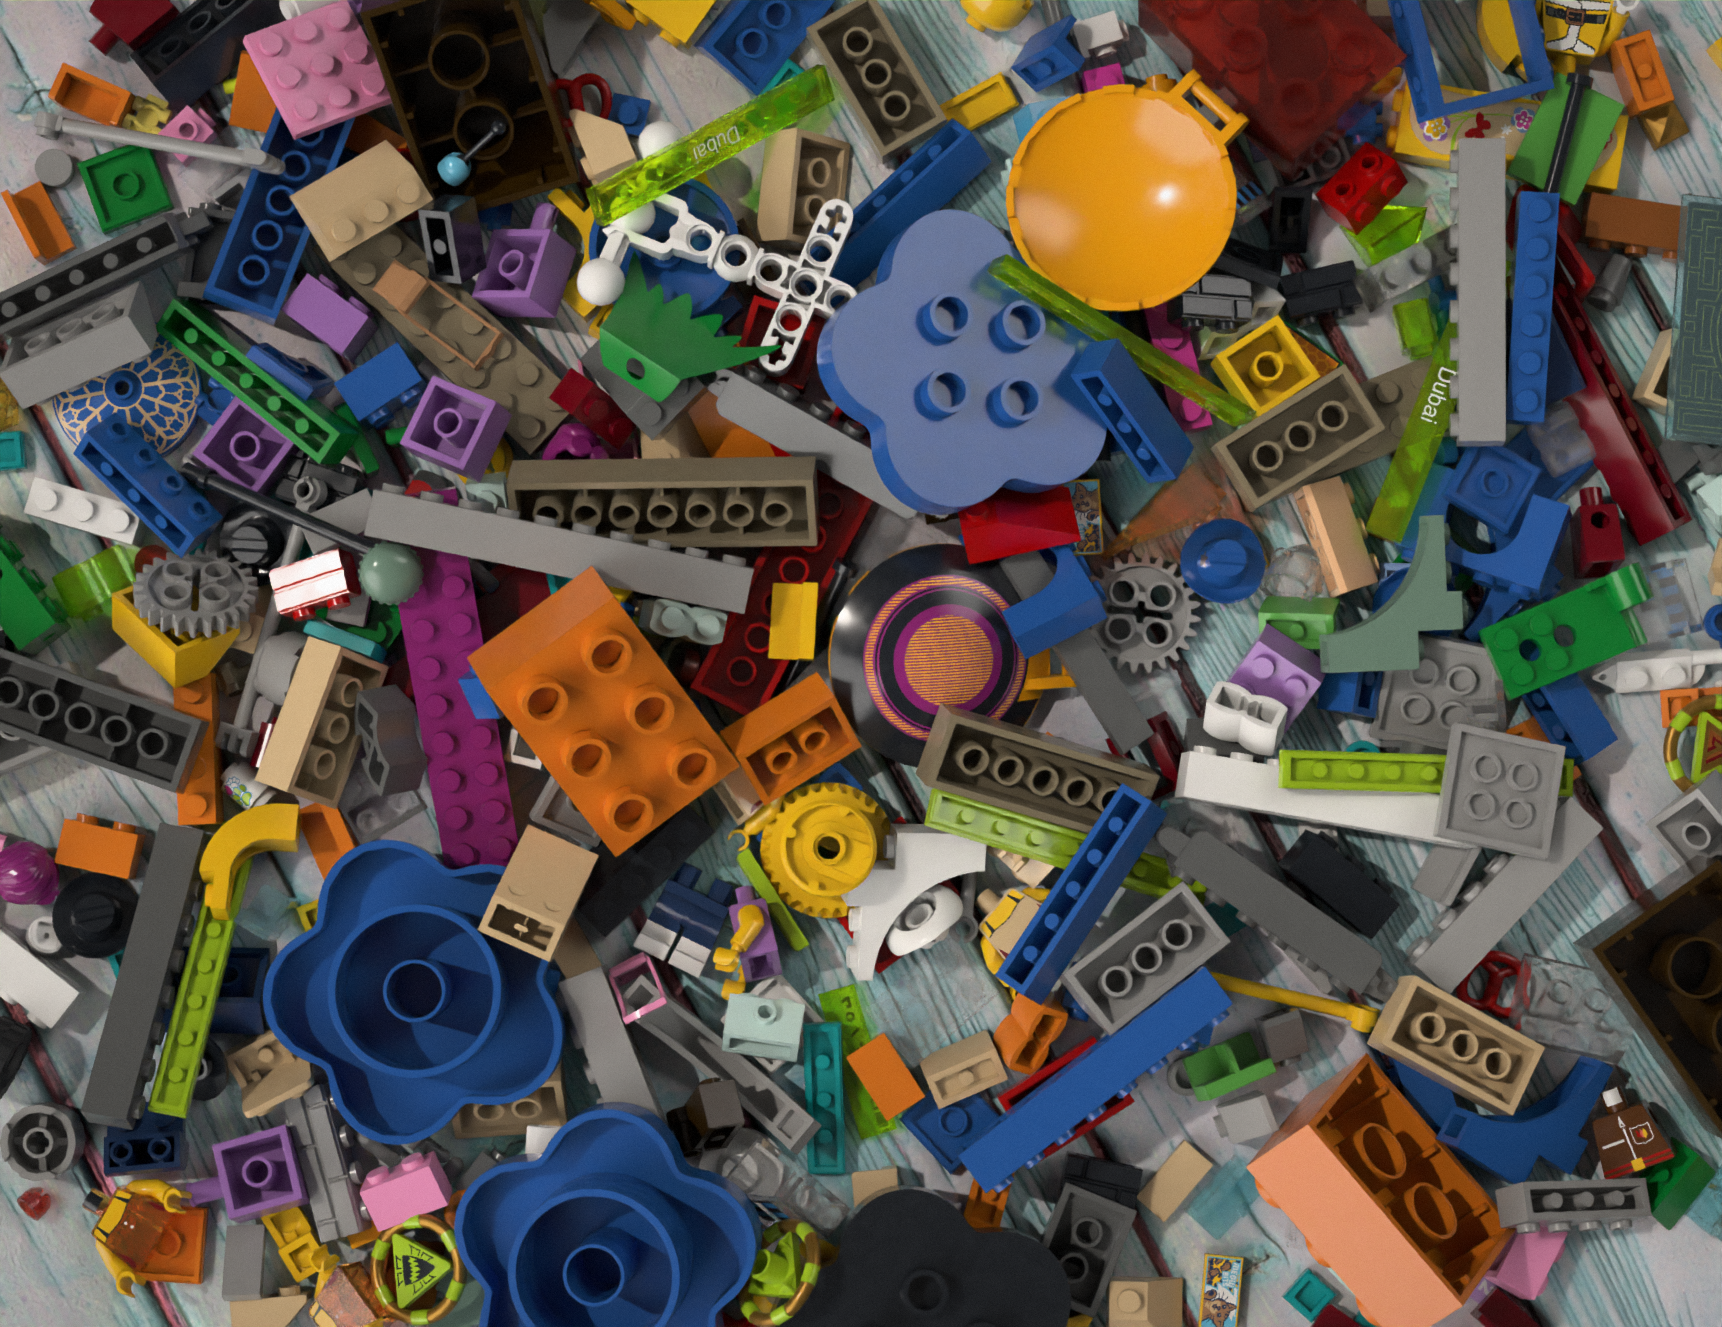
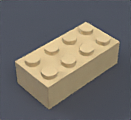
M308 636L255 781L336 810L362 741V735H355L354 713L357 692L382 687L389 667L341 646Z
M1415 975L1399 976L1397 980L1399 985L1387 1001L1367 1044L1495 1115L1513 1116L1545 1047Z

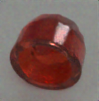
M32 1187L17 1199L20 1208L36 1221L42 1218L51 1206L50 1195L46 1193L41 1196L43 1192L41 1187Z

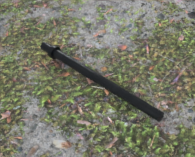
M187 462L181 469L183 477L197 482L198 487L203 490L213 489L361 554H366L370 547L373 548L376 544L217 475L216 470L210 467L202 469Z

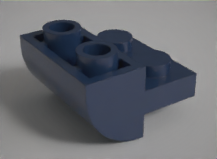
M146 1102L143 1116L141 1119H136L133 1130L107 1126V1137H104V1175L109 1178L185 1170L189 1155V1143L186 1140V1119L149 1112L147 1108L149 1102Z

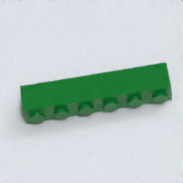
M173 298L156 325L157 332L316 462L319 464H340L359 436L355 429L318 399L304 400L248 359L246 354L252 346L195 300Z

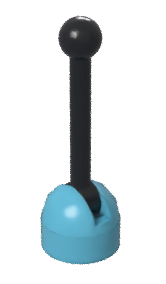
M502 120L494 121L491 125V130L465 154L453 152L446 155L437 166L442 179L452 186H458L466 180L471 171L470 159L496 135L505 133V122Z

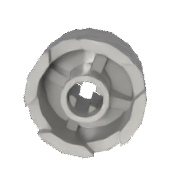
M295 631L284 632L279 636L271 635L265 640L263 645L264 652L259 662L254 686L256 691L263 694L266 700L283 706L287 691L307 642V635Z
M44 1102L24 1107L12 1116L3 1127L0 1147L4 1161H7L21 1178L41 1181L60 1176L72 1169L83 1155L86 1138L80 1116L73 1109H69L63 1104ZM43 1133H45L46 1138H49V1146H46L45 1150L42 1143H37V1137L43 1135Z

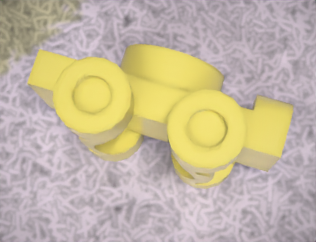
M148 94L146 99L138 95L132 105V109L138 111L136 117L127 114L122 122V127L158 134L162 130L158 128L159 123L167 125L171 119L172 111L168 109L169 103L151 94Z

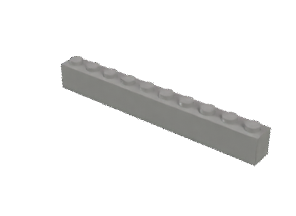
M383 483L382 490L376 488L373 490L365 536L573 579L590 566H593L607 586L741 614L745 613L754 571L753 568L745 566V558L724 554L722 561L708 558L709 551L686 546L685 553L670 550L671 543L650 538L648 545L632 542L634 535L611 531L610 537L595 534L596 527L573 523L572 529L557 526L558 519L535 515L534 521L519 519L520 511L497 507L496 513L481 511L482 503L459 499L457 506L443 503L444 495L421 491L420 498L405 495L406 487Z

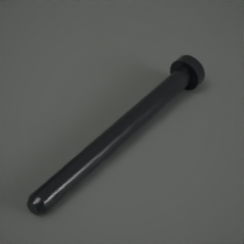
M1580 73L1567 74L1565 83L1570 86L1543 192H1559L1585 89L1592 88L1594 79L1590 76Z
M836 557L832 565L835 573L817 607L815 645L848 579L856 578L860 570L857 564L846 558ZM790 661L773 698L796 685L807 661Z

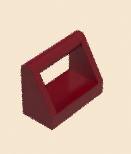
M1167 711L1146 720L1154 732V735L1149 737L1147 741L1168 785L1154 791L1151 801L1176 790L1181 753H1184V747ZM1110 738L1105 739L1111 754L1130 759L1127 752L1123 755L1119 754Z

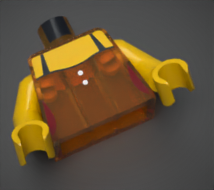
M161 1179L132 1180L128 1185L118 1186L112 1197L96 1188H92L82 1204V1208L100 1217L91 1234L96 1238L95 1246L106 1268L116 1280V1289L119 1293L134 1298L135 1295L131 1291L132 1284L134 1282L141 1286L146 1284L145 1278L134 1274V1271L139 1273L147 1268L177 1213L186 1214L187 1211L181 1208L180 1201L182 1198L191 1199V1192L177 1190V1188Z
M323 1244L309 1254L311 1265L319 1273L314 1294L315 1300L309 1308V1316L317 1327H390L398 1321L383 1309L374 1293L371 1275L361 1261L337 1266L336 1263L340 1261V1258L336 1254L330 1256L326 1244Z

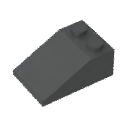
M600 339L579 359L622 411L652 441L661 440L704 396L709 387L699 375L681 380L667 398L657 402L603 365ZM635 358L628 360L627 370L643 378L645 375L643 364Z
M1066 1182L1039 1241L1053 1253L1066 1273L1071 1292L1070 1309L1095 1318L1137 1210Z

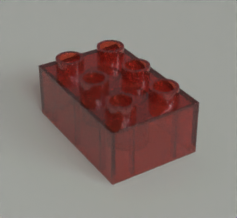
M1138 0V26L1185 74L1192 69L1196 70L1203 77L1201 81L1237 114L1242 112L1250 119L1242 133L1290 182L1296 179L1401 83L1407 55L1352 0Z

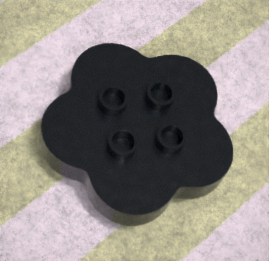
M896 1185L872 1193L853 1209L842 1227L833 1257L821 1262L816 1285L805 1304L794 1317L774 1327H1066L1070 1314L1071 1292L1066 1273L1058 1259L1044 1244L1033 1236L1007 1227H973L966 1221L959 1210L940 1194L920 1186ZM776 1297L771 1312L787 1303L790 1298Z

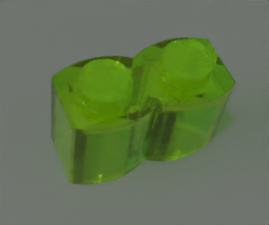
M1420 298L1394 305L1392 307V316L1402 356H1410L1411 361H1416L1428 355L1433 356L1432 352L1438 348L1439 340L1429 298Z
M118 544L52 577V581L72 619L82 618L83 622H88L104 614L103 607L112 603V593L133 585V582H136L137 571L125 546Z

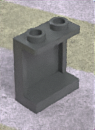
M202 202L199 208L189 207L188 215L191 217L205 211L211 218L214 228L198 235L200 243L194 246L196 250L187 254L184 279L178 282L177 296L180 299L195 300L198 303L220 305L202 298L235 212L222 211L221 205Z

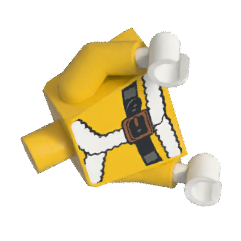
M1536 0L1535 10L1538 23L1542 26L1545 33L1544 47L1547 59L1554 60V66H1556L1554 75L1557 72L1565 76L1568 73H1575L1576 64L1589 65L1595 57L1604 56L1613 42L1620 38L1630 15L1629 10L1637 7L1639 0H1617L1618 6L1614 7V0Z

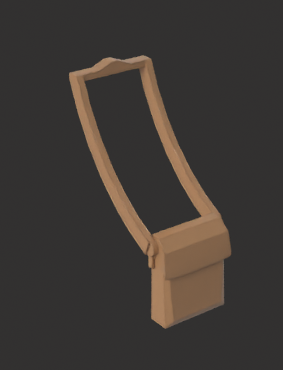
M397 260L392 262L372 289L386 299L388 303L395 306L394 308L400 312L399 314L477 372L484 362L493 356L497 345L505 336L432 280L421 276L414 269H408ZM429 285L496 333L475 364L408 315Z

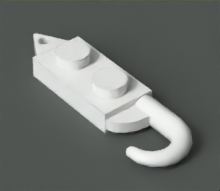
M1689 648L1622 653L1590 672L1593 680L1614 688L1616 694L1690 688L1691 685L1696 684L1701 679L1706 664L1722 663V649L1690 651ZM1722 680L1716 681L1715 687H1722Z

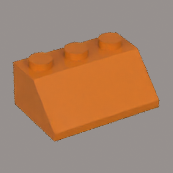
M818 672L720 731L764 806L862 747L835 696Z

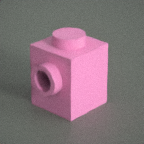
M188 105L157 134L212 144L219 138L212 130L216 125L213 119L201 108L195 113ZM172 153L186 168L198 158Z

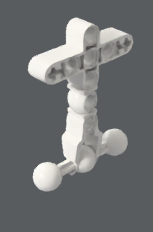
M657 121L649 124L639 135L638 150L643 160L635 178L624 180L627 190L616 194L609 203L607 215L610 226L602 229L608 239L600 257L585 263L578 272L576 282L579 293L589 303L599 306L608 305L617 300L625 286L624 273L620 266L629 245L662 261L669 260L674 255L695 263H707L708 268L712 269L714 267L718 275L728 281L740 282L747 280V285L750 286L754 282L758 289L764 293L781 299L761 346L778 345L779 339L785 342L782 348V359L785 361L778 360L775 365L770 364L768 354L759 357L758 361L759 367L768 376H783L791 368L814 314L828 320L836 311L830 305L833 297L843 295L850 300L857 295L853 287L831 277L852 228V208L848 203L840 199H833L824 203L798 262L776 253L765 254V249L761 247L758 249L755 243L746 236L738 234L725 236V232L722 230L718 234L712 226L689 214L685 201L655 189L663 169L675 165L684 155L686 142L680 128L671 122ZM654 206L679 217L677 223L670 228V238L666 243H661L642 235L654 223L656 215ZM836 213H840L842 215V222L837 223L832 238L827 235L830 224L829 217L833 218ZM699 235L707 236L711 240L712 245L705 251H697L690 244L694 237ZM817 246H824L831 252V257L825 262H818L812 258L810 252ZM738 250L745 254L747 260L740 266H732L727 263L725 257L729 252ZM773 265L780 269L782 275L776 281H766L760 275V271L765 266ZM803 280L811 281L816 286V291L811 296H801L795 290L797 283ZM789 314L795 315L800 319L801 326L795 331L785 330L780 324L782 317Z

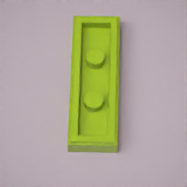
M749 848L737 855L735 860L751 885L755 888L759 898L766 900L768 912L792 950L798 952L808 946V941Z

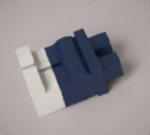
M684 862L674 878L668 879L633 946L664 961L682 927L685 930L668 963L699 978L729 914L728 907L730 906L728 904L732 897L734 885L716 877L708 895L694 889L703 870Z

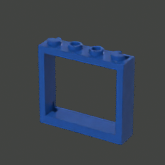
M1387 0L1418 124L1539 94L1555 88L1553 83L1554 70L1552 64L1547 59L1544 47L1545 33L1542 26L1538 23L1535 10L1536 0H1508L1528 83L1444 104L1419 0Z

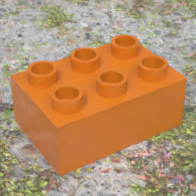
M590 566L467 657L486 692L615 857L619 856L740 766L593 566Z
M1365 1053L1305 1095L1280 1125L1279 1131H1276L1246 1168L1255 1177V1184L1261 1197L1269 1205L1282 1209L1305 1236L1306 1245L1312 1257L1319 1264L1332 1268L1353 1292L1361 1314L1369 1323L1377 1327H1430L1463 1307L1517 1228L1500 1227L1498 1207L1448 1147L1436 1139V1133L1372 1058Z

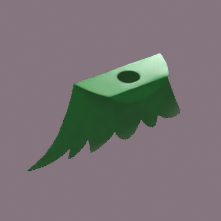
M633 251L629 263L624 290L611 313L600 326V351L603 365L657 402L667 398L681 380L740 365L767 355L781 347V345L733 347L742 339L741 336L714 337L722 323L723 315L712 314L690 319L692 299L689 293L663 304L664 295L661 284H657L649 292L647 291L642 267L636 251ZM635 358L643 364L645 369L643 378L627 370L629 359Z

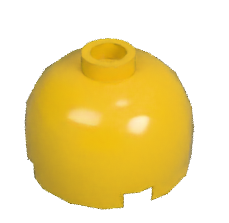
M960 0L961 7L969 14L965 19L966 22L984 33L986 28L997 32L1013 29L1024 20L1034 6L1033 0Z

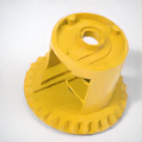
M832 782L807 785L785 797L775 820L765 824L760 846L763 871L780 899L793 909L818 918L849 915L850 908H855V906H847L841 895L854 890L864 882L870 874L875 860H888V858H884L883 841L885 835H890L891 823L879 804L869 795L855 787ZM819 845L838 853V855L833 859H824L818 853L817 847Z

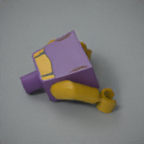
M742 886L732 892L735 905L728 907L734 936L730 940L732 947L731 949L717 947L713 956V962L716 963L715 969L725 972L736 971L739 960L741 961V965L737 970V973L740 975L738 981L726 978L722 988L721 996L728 1001L730 993H745L748 982L782 974L778 948L766 900L764 898L757 899L753 886Z

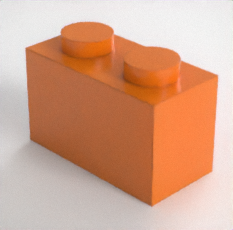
M77 813L76 819L64 818L54 863L125 879H136L146 835L135 833V825L114 821L113 828L98 825L99 817Z

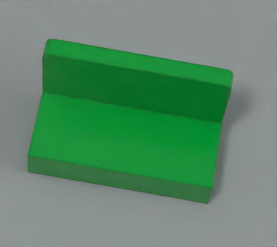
M1673 1136L1671 1140L1678 1151L1676 1156L1647 1167L1639 1176V1178H1646L1652 1216L1667 1230H1671L1716 1173L1699 1154Z

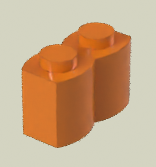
M1050 991L1042 1005L1018 993L1013 1001L1011 1014L1003 1019L994 1033L993 1044L1009 1069L1032 1075L1045 1061L1049 1051V1044L1055 1041L1063 1031L1068 1014L1052 991Z

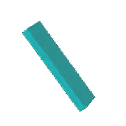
M804 1022L805 1108L822 1125L807 1143L808 1174H846L842 1022Z

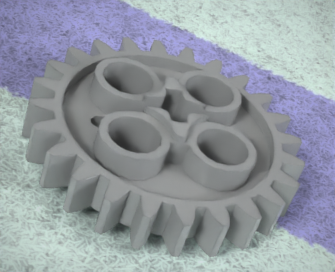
M198 548L194 555H189L188 553L181 559L179 556L176 557L174 554L167 552L165 561L154 557L153 566L144 564L143 573L136 574V582H133L134 607L139 609L140 618L148 617L149 626L160 623L161 632L173 628L177 637L184 631H189L191 638H195L198 632H203L205 636L210 638L212 630H217L224 635L226 634V626L238 629L240 620L246 622L250 620V613L256 612L259 587H257V577H252V569H243L241 561L231 563V555L229 554L218 558L216 550L210 552L209 555H203L201 548ZM195 575H200L199 608L197 611H192L193 579Z
M1148 552L1143 554L1140 562H1136L1133 553H1129L1127 564L1124 565L1118 557L1113 558V570H1110L1105 565L1100 566L1104 576L1102 579L1096 576L1089 578L1091 583L1096 580L1099 582L1107 597V601L1102 603L1107 618L1091 626L1090 633L1095 638L1100 649L1105 651L1104 655L1109 661L1112 657L1116 659L1115 670L1119 671L1124 663H1129L1130 673L1135 674L1138 665L1142 664L1146 674H1150L1153 662H1156L1158 667L1163 670L1166 668V656L1174 662L1179 660L1176 648L1184 651L1190 649L1184 638H1195L1197 636V633L1189 628V625L1201 621L1200 617L1191 614V610L1199 607L1200 602L1189 601L1188 596L1193 594L1194 591L1190 587H1183L1182 584L1185 580L1182 575L1178 578L1173 575L1177 567L1176 563L1172 564L1167 570L1162 567L1163 556H1160L1152 564L1150 563ZM1118 583L1128 584L1133 592L1132 599L1125 603L1117 601L1113 595L1114 585ZM1162 587L1168 591L1170 600L1167 606L1159 607L1152 603L1150 593L1153 588ZM1138 604H1142L1143 611L1170 613L1173 618L1172 620L1145 617L1141 623H1137L1136 616L1110 614L1107 613L1106 608L1116 607L1134 610ZM1121 620L1127 624L1129 633L1125 639L1117 640L1110 635L1109 625L1112 621ZM1158 624L1164 628L1166 637L1163 643L1154 644L1148 640L1146 630L1149 625Z

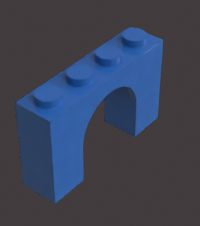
M1429 461L1424 462L1394 542L1398 553L1402 554L1401 559L1409 563L1413 560L1419 533V516L1444 515V523H1448L1450 528V520L1455 506L1440 496L1454 469ZM1533 494L1518 535L1507 547L1495 553L1475 554L1468 552L1458 546L1450 536L1449 545L1445 546L1446 561H1449L1451 565V576L1458 577V574L1462 573L1473 577L1472 581L1483 587L1494 588L1496 584L1509 588L1508 592L1515 597L1530 600L1531 596L1541 599L1572 517L1570 505Z
M958 535L961 545L965 546L963 535ZM1074 542L1038 550L1045 562L1057 567L1054 578L1037 594L1002 611L1010 634L1025 660L1107 618L1102 603L1107 601V597L1097 580L1091 583L1088 579L1092 574L1082 555L1074 556L1073 552L1076 551ZM1009 556L998 558V560L1003 561Z

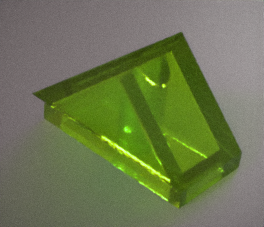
M1386 205L1376 215L1375 219L1358 235H1355L1342 225L1339 226L1381 287L1395 278L1393 263L1397 255L1411 253L1416 255L1428 207Z

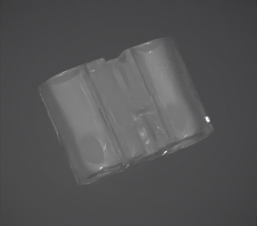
M1563 401L1546 410L1544 422L1540 426L1525 425L1532 443L1541 452V459L1554 478L1596 458V452L1585 430H1581L1579 426L1580 421L1567 401Z

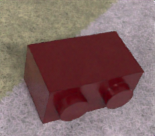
M570 368L549 397V399L618 450H620L637 427L610 395L573 368Z

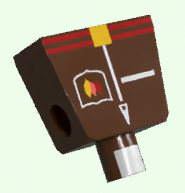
M1621 1085L1611 1087L1600 1093L1607 1113L1595 1117L1592 1125L1605 1179H1617L1676 1156L1678 1153L1676 1146L1645 1099L1628 1104Z

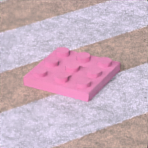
M340 0L245 35L243 44L294 140L392 103L374 50L347 0Z

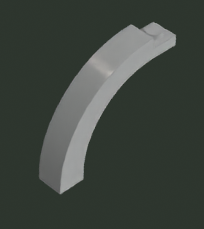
M642 974L622 997L627 1013L630 1015L641 1007L660 999L657 985ZM665 992L668 1002L666 1005L635 1020L678 1052L707 1077H719L721 1081L734 1079L741 1106L795 1154H799L822 1126L799 1102L745 1055L722 1051L723 1037Z

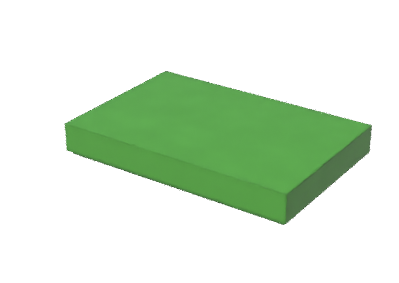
M1559 72L1553 78L1555 88L1546 91L1506 172V175L1540 192L1544 190L1570 86L1565 83L1567 76ZM1585 89L1558 192L1560 193L1559 201L1572 208L1576 205L1625 106L1593 89Z

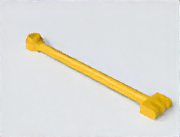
M1209 971L1223 990L1342 1017L1352 1021L1350 1027L1361 1032L1372 1033L1373 1027H1375L1381 1015V1010L1368 1005L1344 1003Z

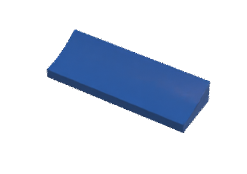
M730 0L693 46L735 79L753 96H758L807 36L806 28L819 21L836 0Z

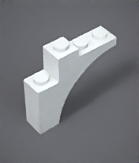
M890 824V835H885L883 841L884 858H888V860H875L874 866L864 882L854 890L841 895L847 906H855V908H850L849 930L854 931L853 945L847 946L846 965L847 968H851L857 980L873 981L874 967L883 939L893 922L910 902L924 891L944 880L971 872H985L987 845L927 827L924 824Z

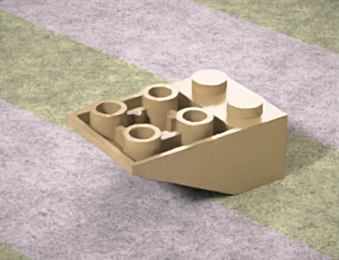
M528 824L492 896L478 931L548 962H552L599 855Z

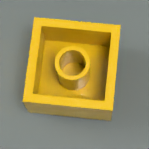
M1279 315L1217 354L1210 364L1249 422L1305 389L1321 377Z

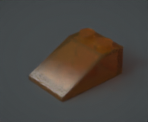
M1194 462L1182 469L1178 479L1166 481L1100 556L1104 560H1108L1178 535L1190 527L1195 530L1204 522L1208 524L1221 511L1222 507L1218 503L1227 493Z

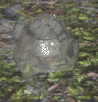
M1299 544L1287 549L1280 547L1273 552L1270 560L1271 564L1260 580V589L1265 595L1302 597L1301 599L1306 602H1310L1312 597L1321 595L1325 576L1322 574L1320 559L1314 548L1309 544Z

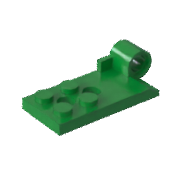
M1636 562L1590 582L1581 588L1479 630L1478 634L1506 697L1510 701L1647 643V638L1633 607L1655 596L1640 563ZM1564 626L1571 630L1573 642L1570 646L1564 647L1555 641L1554 631L1557 627ZM1523 641H1532L1537 645L1539 655L1535 661H1527L1520 655L1519 647Z

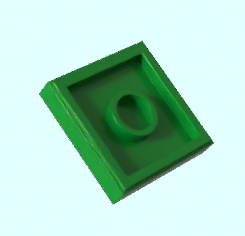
M125 145L77 163L101 230L105 235L175 209L153 149Z

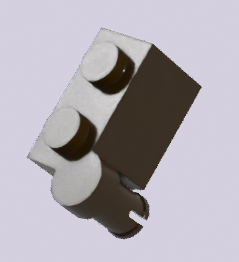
M719 1077L701 1081L684 1106L672 1109L666 1113L668 1127L671 1131H674L684 1158L701 1154L703 1145L705 1151L727 1148L745 1123L734 1079L721 1081Z

